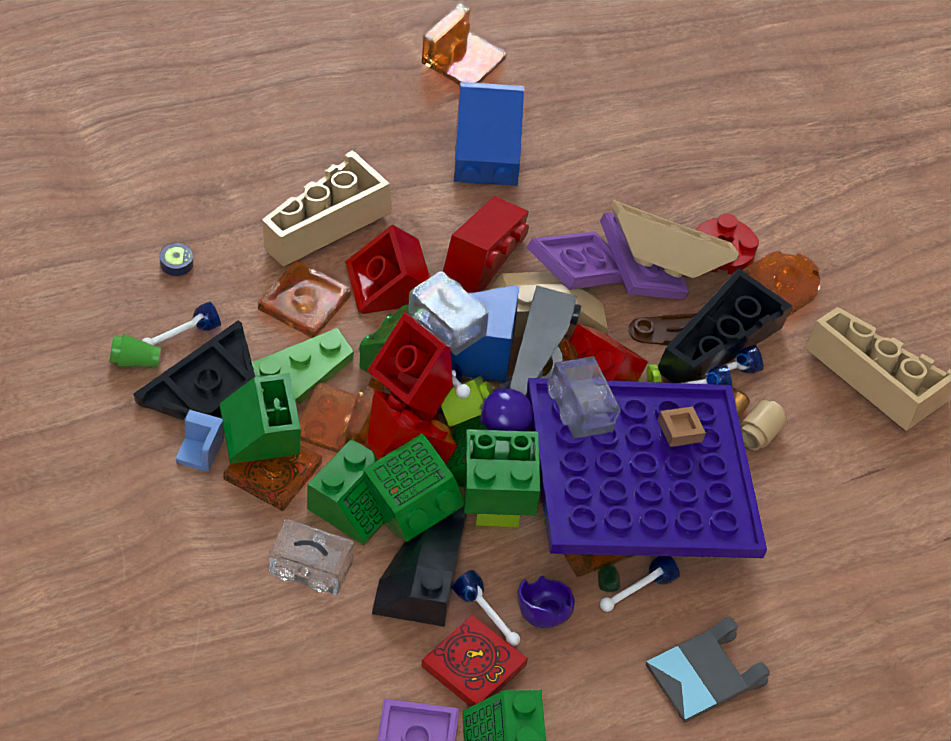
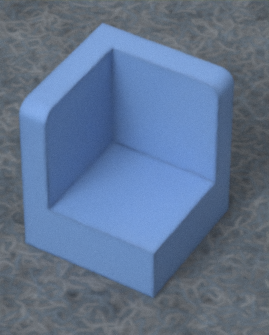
M189 410L184 420L185 439L176 456V462L209 472L223 442V419Z

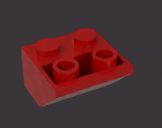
M578 323L562 353L563 363L556 379L638 382L648 361L602 331Z
M378 390L375 391L372 399L367 443L378 460L421 433L426 436L445 464H447L458 446L449 434L450 429L438 418V412L433 416L408 406L393 392L387 394Z

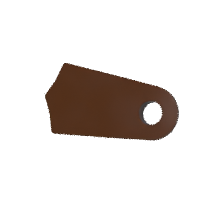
M697 313L636 318L630 323L628 331L630 336L638 342L669 345ZM646 326L649 330H641L639 327Z

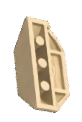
M612 201L611 208L626 245L632 253L634 260L643 266L652 267L655 264L663 267V270L671 276L681 278L683 274L695 278L736 260L739 255L731 242L628 206L619 201Z
M551 271L502 273L488 289L512 285L520 286L514 337H523L536 285L577 296L575 304L581 305L577 325L579 323L600 330L603 333L608 331L603 303L586 287L569 290ZM570 324L565 335H572L577 325Z

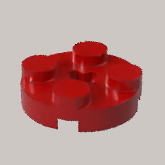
M724 213L719 218L706 220L697 227V231L731 242L739 253L736 260L711 270L712 272L717 273V269L728 270L727 274H733L738 268L745 271L753 264L759 240L754 232L744 223L737 221L734 215Z

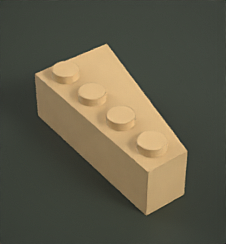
M353 150L344 155L345 161L340 165L333 164L326 169L325 176L318 182L311 181L304 186L303 193L297 198L290 197L262 219L264 248L283 267L391 213L390 183Z
M839 307L816 320L806 349L905 431L948 402L951 396V369L946 373L933 365L935 360L922 354L919 358L903 349L904 343L893 337L890 339L877 335L875 327Z

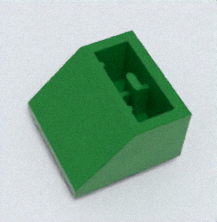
M289 373L254 377L220 403L230 463L300 455L301 428Z
M466 429L464 514L536 516L540 494L538 432Z

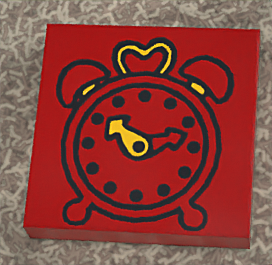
M471 615L422 659L421 667L471 707L497 694L527 666V658L474 615Z

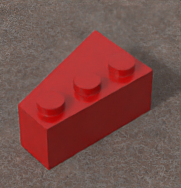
M496 196L490 199L452 234L438 290L442 289L444 293L453 297L484 291L519 242L522 243L529 230V225L526 224L529 211Z

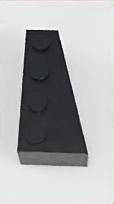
M738 268L665 348L658 364V370L662 376L672 383L700 380L714 368L723 366L782 329L793 306Z

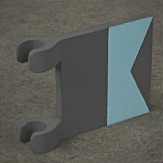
M731 617L724 618L710 630L646 661L647 668L684 723L749 690L764 687L768 683L767 676H769L770 671L764 663H757L740 675L719 645L731 642L737 636L736 630L738 625Z

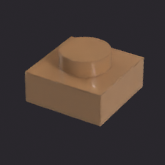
M693 406L660 411L658 422L670 447L703 442L706 432Z

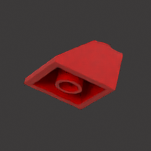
M393 224L345 261L358 311L362 314L400 309L404 305L416 303L434 289L419 239Z
M404 312L367 371L408 406L434 416L453 387L450 347L411 315Z

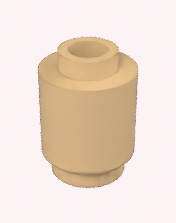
M762 400L741 422L740 427L743 441L747 448L757 451L760 448L766 447L786 425L787 418L780 404L774 401Z

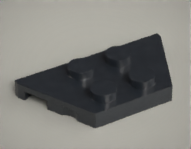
M239 320L139 389L133 394L135 402L140 406L181 420H185L189 410L214 417L221 414L220 403L256 377L242 323Z

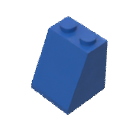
M460 82L454 182L518 185L524 86Z
M512 285L446 298L449 303L463 307V311L453 310L445 306L440 299L432 301L430 314H423L421 324L450 347L452 370L456 371L457 376L476 378L481 375L484 380L506 383L515 333L520 286Z

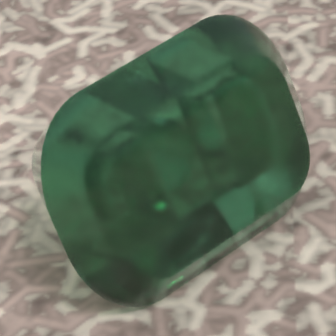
M607 565L598 571L599 588L606 592H614L620 589L619 571L614 566Z

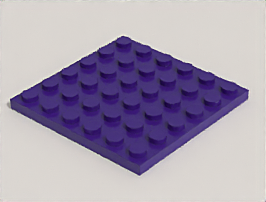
M528 378L527 398L533 409L532 432H538L540 489L550 554L764 558L767 546L731 385ZM571 396L578 398L588 410L586 422L581 421L582 409L576 402L570 399ZM693 406L706 432L703 442L670 447L658 422L660 411Z

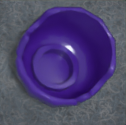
M511 388L496 389L484 399L479 407L481 409L480 423L484 424L488 430L529 431L532 426L533 409L531 403L522 392Z
M540 576L533 584H529L525 579L521 582L517 591L518 605L522 617L534 627L552 628L564 623L573 614L574 596L571 589L561 581L547 580L544 576Z

